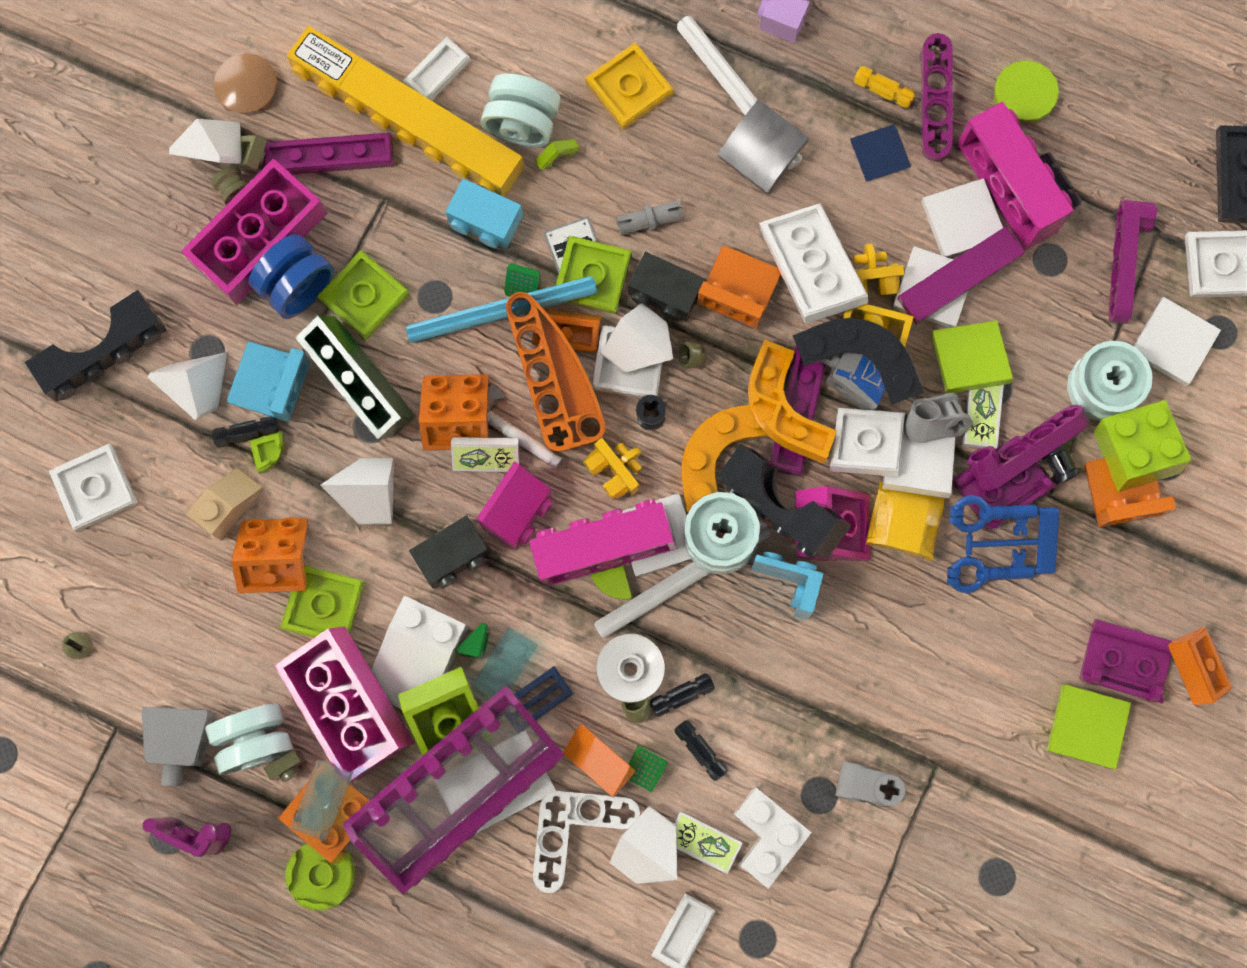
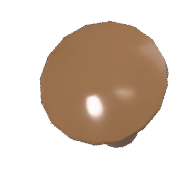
M244 53L232 56L222 63L215 74L213 85L215 95L225 110L247 114L270 108L276 91L277 79L275 71L268 61L258 55Z

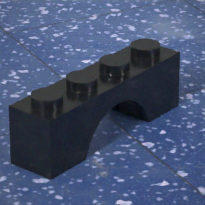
M136 290L110 307L111 324L109 331L103 341L96 347L85 352L73 353L64 351L52 344L25 362L45 395L55 402L68 399L77 392V388L81 385L98 380L105 374L106 369L114 364L126 362L133 356L134 351L142 346L154 344L161 338V334L167 331L149 301L139 290Z
M739 444L717 476L727 484L724 489L728 493H733L746 499L760 518L765 519L767 516L774 522L772 528L786 538L792 536L799 542L796 547L810 558H814L817 555L828 559L852 525L828 506L815 501H811L801 508L788 510L781 503L776 492L778 467L755 449Z

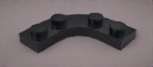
M841 318L822 323L793 335L804 366L846 352L861 354L868 358L879 371L892 405L924 393L913 362L904 345L890 331L876 323L856 318Z

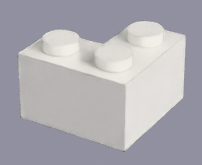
M753 788L734 812L733 816L759 836V838L738 865L769 889L812 832L759 789Z

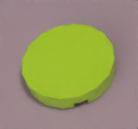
M1024 60L1014 62L1003 69L995 81L993 98L995 105L1003 101L1008 109H1012L1019 119V124L1021 122L1032 124L1041 121L1049 115L1057 103L1059 89L1056 78L1048 68L1038 62Z
M305 844L290 857L286 867L285 883L291 896L300 906L310 910H328L341 904L350 895L355 883L356 867L349 853L340 864H331L309 844Z

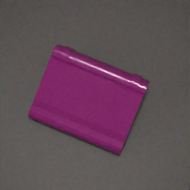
M1016 435L997 448L996 452L999 453L1020 437ZM1034 463L1002 486L989 491H984L980 488L970 467L952 479L954 486L962 497L969 495L979 496L990 506L1001 507L1029 505L1040 496L1053 490L1057 485L1054 481L1051 482L1037 463ZM968 504L980 520V507L976 504ZM1007 519L991 520L984 527L990 531L1002 525Z
M1095 619L1092 624L1079 679L1091 685H1099L1143 698L1146 701L1163 704V688L1171 659L1168 644L1172 641Z
M173 817L149 818L142 824L145 832H151L155 837L187 853H191L195 857L220 854L229 842L232 832L231 825L228 823H221L217 828L214 824H205L200 832L184 826L182 829L179 828V821Z

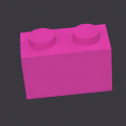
M514 461L476 519L483 530L516 550L520 544L525 546L535 531L531 526L538 516L543 518L552 506L553 501L550 499L552 496L551 489Z
M831 486L796 491L795 509L815 501L828 506L852 525L828 559L817 555L814 558H810L796 547L797 558L816 561L871 560L870 546L865 545L870 524L869 494Z

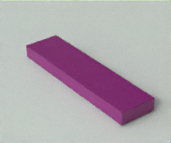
M391 132L266 142L264 148V167L274 158L292 175L394 167Z
M1005 226L900 294L897 300L908 315L914 316L912 321L917 325L1023 256L1025 251Z
M795 346L785 397L795 412L813 421L826 364L818 361L804 366L798 348ZM774 441L770 462L778 467L777 472L801 477L805 456L790 451Z

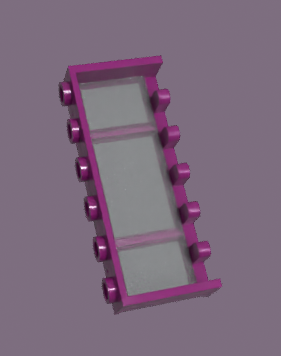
M506 685L346 820L343 826L352 844L404 894L411 887L419 884L426 874L439 863L444 862L461 844L471 839L489 820L498 816L517 796L526 792L531 784L545 772L553 769L557 762L565 755Z

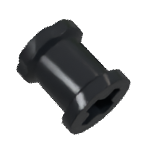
M646 395L638 401L636 415L637 423L641 428L648 431L657 430L663 425L666 412L664 401L656 395ZM645 408L649 411H651L653 408H656L657 417L651 415L648 418H646Z
M1068 443L1062 444L1042 458V461H1047L1055 476L1054 482L1057 485L1083 473L1081 468L1076 467L1068 452L1070 446Z

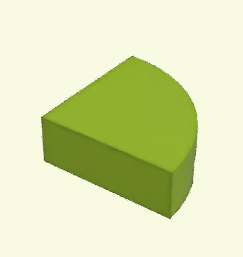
M575 139L552 141L535 161L540 169L551 168L555 166L553 163L555 159L563 155L570 158L580 147Z
M282 432L249 441L259 474L271 469L282 456L285 443Z
M623 566L591 574L594 584L605 595L618 600L632 599Z

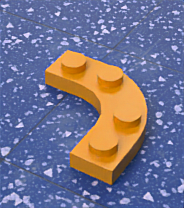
M764 339L748 382V398L752 413L759 426L776 443L790 451L824 464L837 430L809 420L793 410L786 400L783 388L795 351Z
M750 405L728 408L712 415L690 437L681 465V480L686 514L702 497L718 492L715 466L720 454L727 447L741 441L769 437L756 421Z

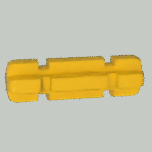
M861 66L858 69L854 78L856 84L864 88L867 85L870 87V91L890 101L895 99L897 100L896 104L904 108H908L915 97L914 90L906 86L901 88L899 87L900 83L880 73L874 75L872 74L873 70L865 66Z

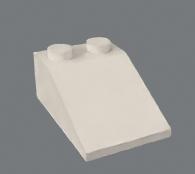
M404 596L388 627L371 670L390 703L401 709L398 694L448 673L457 655L455 650L464 641L470 628L460 621Z

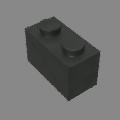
M645 251L628 285V295L638 305L643 303L648 308L651 305L661 310V314L672 321H679L681 319L687 322L695 307L698 292L705 279Z
M467 515L409 550L433 589L437 586L440 589L450 586L458 580L457 574L467 568L469 571H473L487 562L485 557L490 555L489 550Z

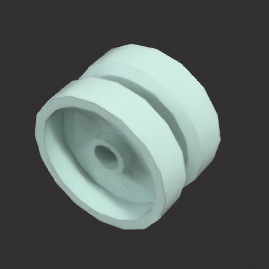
M506 73L496 75L491 82L488 93L491 102H488L484 107L480 121L481 126L489 134L511 144L534 148L546 146L550 141L553 130V122L551 120L557 116L561 102L560 95L549 85L531 77Z
M1111 340L1097 344L1074 364L1068 376L1067 392L1072 405H1081L1089 419L1100 422L1102 418L1132 410L1142 403L1152 387V371L1147 358L1138 348L1126 342Z
M716 492L702 497L691 507L685 520L684 543L689 557L698 567L709 573L728 574L740 570L750 562L757 549L760 523L756 511L745 499L733 493ZM723 530L726 533L723 538L716 537L717 531Z
M267 704L241 711L217 720L205 727L210 745L221 747L233 744L221 750L214 757L219 775L250 770L270 763L274 759L294 750L289 733L279 731L266 734L278 728L285 721L280 704Z

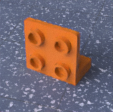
M722 246L707 281H703L698 292L697 305L757 329L781 273L775 266L727 246Z
M487 374L423 377L419 414L423 450H451L452 437L489 438L487 420L489 378Z
M1105 458L1088 461L1084 464L1099 528L1164 516L1176 509L1173 496L1161 497L1158 481L1118 492Z
M307 518L251 519L241 522L231 560L238 594L306 591L307 578L303 551L309 526Z
M322 764L278 819L331 864H340L348 854L344 849L351 841L343 823L370 800L332 768Z

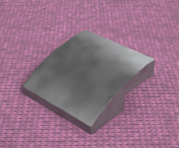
M758 99L719 151L718 157L768 195L788 171L790 163L808 143L809 137Z

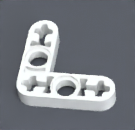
M551 791L546 794L540 804L533 871L535 886L542 892L553 893L563 885L570 824L628 829L640 816V809L637 803L625 797L614 796L613 798L612 796L564 791ZM554 796L560 797V803L566 804V810L560 811L558 814V822L565 821L564 829L557 826L544 827V819L552 821V810L547 809L546 805L547 802H553ZM586 800H595L600 806V815L594 820H587L581 815L580 808ZM604 801L613 802L610 807L611 809H621L622 803H628L629 809L635 811L634 818H628L627 823L623 824L620 823L621 819L619 816L609 815L611 822H603L606 813ZM550 831L558 832L562 837V847L556 852H550L543 846V837ZM541 854L550 858L562 857L561 864L553 863V873L559 875V880L553 881L551 887L545 886V880L539 879V874L546 872L547 861L540 862Z

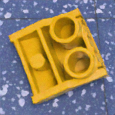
M879 482L865 545L872 546L875 544L874 546L889 548L891 551L898 550L911 556L925 557L924 560L931 562L934 558L935 542L945 498L882 489L883 482Z

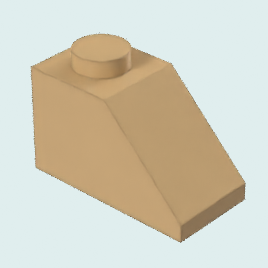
M236 468L209 486L188 510L186 515L211 535L222 540L262 492L263 488Z

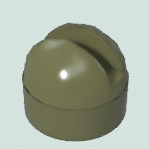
M683 342L678 355L680 365L683 368H697L703 365L706 360L704 347L696 342Z
M72 632L62 642L63 652L70 658L84 659L92 650V640L87 634ZM71 640L83 646L80 652L69 645Z
M648 698L633 703L622 702V709L630 722L636 724L643 723L649 718L651 706Z

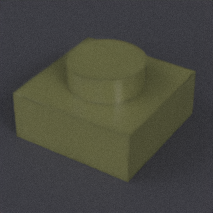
M258 135L240 136L241 164L231 163L230 166L236 165L240 171L257 170L264 160V148L267 140Z
M292 750L263 769L270 780L281 779L282 782H286L301 773L299 767L307 762L301 751Z

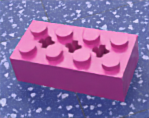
M1002 101L969 119L957 145L979 180L984 178L994 204L1024 251L1058 233L1074 211L1072 209V201L1065 191H1061L1054 181V173L1050 166L1046 163L1043 164L1034 141L1029 136H1025L1021 130L1016 113L1012 109H1008Z
M273 158L181 252L200 273L234 304L238 305L253 290L249 285V276L260 258L274 244L287 236L300 234L304 238L327 215V212L321 200ZM276 208H280L279 211L274 212ZM253 231H258L256 234L251 235ZM232 253L235 254L232 258H228Z
M655 499L635 504L636 510L623 513L622 509H615L603 513V519L590 522L589 518L569 523L570 529L557 532L556 528H549L537 532V538L531 539L529 542L539 580L548 586H552L677 550L666 508L662 502L656 503Z
M346 627L325 630L275 665L334 769L348 783L362 779L414 744L410 734Z

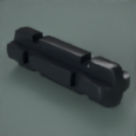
M1047 152L1039 156L1043 164H1048L1052 169L1055 177L1054 181L1060 190L1065 191L1072 201V209L1078 208L1082 200L1076 191L1072 192L1073 186L1061 167L1055 166L1057 161L1053 155Z
M273 416L260 418L259 422L255 419L230 425L229 429H225V427L213 429L212 438L214 444L220 448L229 446L230 442L237 444L260 438L261 435L267 436L277 433L278 424Z
M704 673L696 677L694 682L688 681L667 691V695L663 697L659 695L649 701L654 714L660 717L669 713V709L672 707L675 710L699 698L698 695L701 693L704 696L714 691L715 686L710 675Z
M684 720L675 728V734L681 741L684 740L687 743L685 746L699 764L707 768L706 772L714 781L719 780L727 773V767L721 760L715 758L717 756L700 734L697 735L695 733L696 729L691 722Z

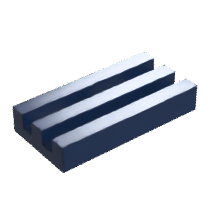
M555 666L514 694L520 700L551 677L555 678V683L523 704L529 710L560 687L564 691L562 694L532 714L536 721L574 695ZM509 709L504 713L517 733L529 727L525 720L518 723L516 718L520 715L516 710L511 712Z

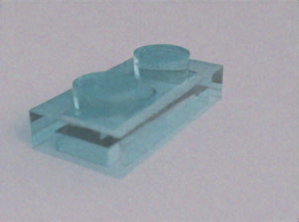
M508 627L472 685L490 697H493L506 685L511 690L538 645Z
M317 760L291 828L326 841L353 773Z

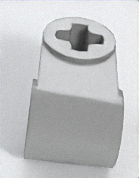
M947 393L942 396L915 400L911 405L904 424V434L908 439L917 443H925L930 440L946 437H957L968 431L973 421L961 409V400L958 395Z
M842 762L835 796L862 803L868 802L881 806H894L903 800L905 785L899 777L893 774L876 771L858 764ZM890 781L892 782L891 788L896 790V795L889 796L888 800L884 799L885 793L879 791V787L886 785Z

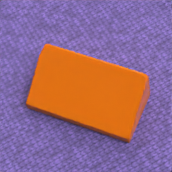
M543 308L563 332L573 350L597 353L602 320L601 315ZM533 332L532 345L538 346L540 337Z
M1201 627L1168 644V648L1194 705L1215 703L1232 689L1206 627Z
M582 724L576 729L563 751L568 759L613 798L636 772Z

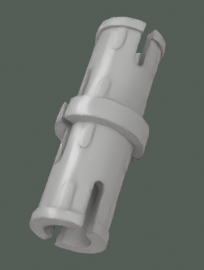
M675 200L674 202L655 207L646 205L643 206V210L620 216L617 215L616 221L617 226L620 228V235L623 236L624 234L647 228L649 231L656 230V226L684 220L682 209H680V201Z

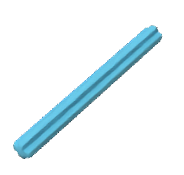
M589 276L527 294L533 297L542 308L595 295L597 287L594 278ZM509 298L406 326L407 337L410 342L415 343L508 318L506 303ZM524 300L515 302L512 307V312L515 316L530 312L531 310L530 304Z

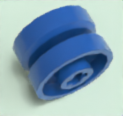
M292 234L274 244L260 258L249 276L250 287L262 299H270V306L283 319H291L308 309L318 299L317 296L331 282L335 269L321 254H313V247L300 234Z

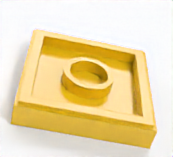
M636 42L585 77L587 86L622 130L674 94V89Z

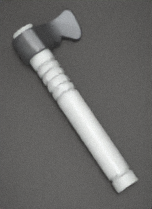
M491 384L488 389V425L490 424L491 427H494L500 433L502 432L508 438H519L520 446L556 469L563 459L561 456L556 455L555 452L492 412V407H495V401L503 400L505 395L497 386Z

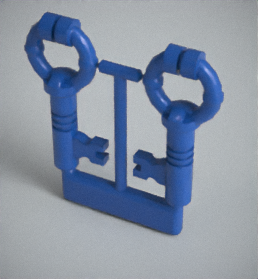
M974 495L963 497L955 505L950 506V523L954 524L958 530L969 533L966 535L967 556L957 560L952 566L947 568V584L951 585L956 591L969 594L980 589L988 581L1033 579L1034 575L1055 573L1060 514L1058 508H1037L1036 505L990 506L983 498ZM967 504H976L980 507V520L974 524L963 523L964 506ZM1039 515L1038 538L973 541V535L970 534L982 529L991 520L1011 518L1016 522V525L1013 526V534L1019 536L1021 531L1022 535H1027L1028 528L1026 524L1028 523V518H1037ZM1037 545L1035 568L1032 565H1025V549H1020V553L1016 549L1012 550V558L1014 560L1011 566L987 567L980 559L970 556L972 555V548ZM965 565H973L977 568V580L970 585L960 584L961 567Z

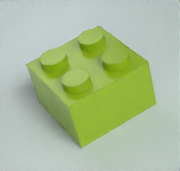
M1166 400L1102 418L1093 432L1118 492L1181 474L1192 461Z
M462 667L398 694L403 715L422 755L427 753L480 708ZM485 729L481 735L488 743L492 742L493 739L490 732ZM472 741L470 742L473 750L478 748ZM458 752V753H457L454 757H452L451 759H454V758L460 756L461 754Z

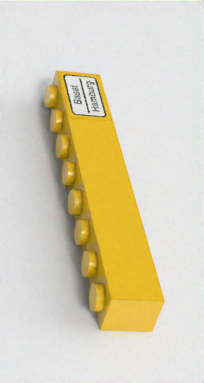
M309 25L286 55L292 67L291 72L305 82L309 79L318 84L317 87L322 93L331 98L334 96L339 97L344 101V105L354 113H365L371 117L370 120L374 125L382 130L389 128L397 133L398 139L410 147H413L414 144L420 147L430 160L436 163H440V161L450 166V170L461 179L466 180L468 177L478 183L477 185L505 197L524 169L521 155Z

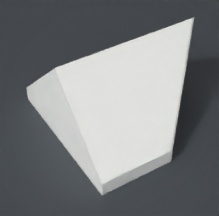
M196 119L171 145L169 154L218 163L241 164L240 122Z
M641 303L620 319L600 354L625 374L672 360L673 353L668 323Z
M228 352L173 363L151 372L148 378L194 420H197L216 411L219 406Z
M360 458L321 484V487L359 525H393V458Z
M648 806L621 836L609 863L636 884L677 880V826L654 808Z

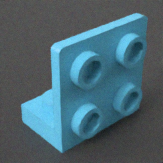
M248 342L227 402L231 405L266 416H273L276 419L290 423L311 360L304 351L291 348L290 353Z
M764 552L763 556L756 555L752 563V571L798 583L797 587H795L790 607L796 608L794 617L808 620L814 612L824 573L816 571L817 566L811 563L797 561L796 565L783 562L784 557L775 553Z

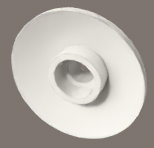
M624 634L615 637L603 647L598 656L596 670L598 680L607 694L619 701L633 703L645 700L657 691L664 677L665 665L659 648L651 640L637 634ZM630 663L637 667L636 674L632 676L624 672L625 666Z

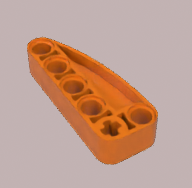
M517 292L511 295L506 303V312L546 446L552 451L562 452L600 440L606 429L605 421L589 378L572 346L550 315L533 297L524 292ZM519 300L527 301L531 306L530 313L525 317L515 316L512 312L515 302ZM534 332L539 335L540 343L538 347L531 350L524 348L521 344L524 334ZM537 364L546 365L550 371L549 377L543 382H537L531 378V369ZM553 396L558 400L559 407L556 412L546 414L541 411L540 401L543 397ZM588 418L595 419L600 425V431L594 437H587L581 431V423ZM560 427L561 432L566 430L568 433V437L563 439L564 445L556 446V442L550 443L549 436L553 435L554 428Z

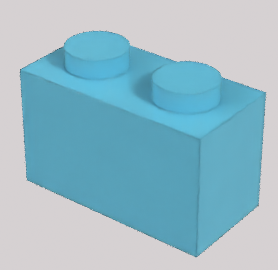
M462 179L445 211L452 229L464 235L470 232L480 237L479 240L492 248L500 246L507 249L523 218L522 206L465 179Z

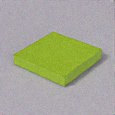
M569 236L556 285L591 276L595 280L597 293L565 303L616 315L632 251Z
M360 250L319 293L317 298L367 341L410 293L366 253Z
M997 320L932 331L931 337L946 394L1011 384L1013 377Z
M304 565L307 578L306 591H291L280 629L311 638L317 637L327 629L346 627L350 634L366 582Z
M1066 684L1061 685L1046 751L1116 770L1131 702Z

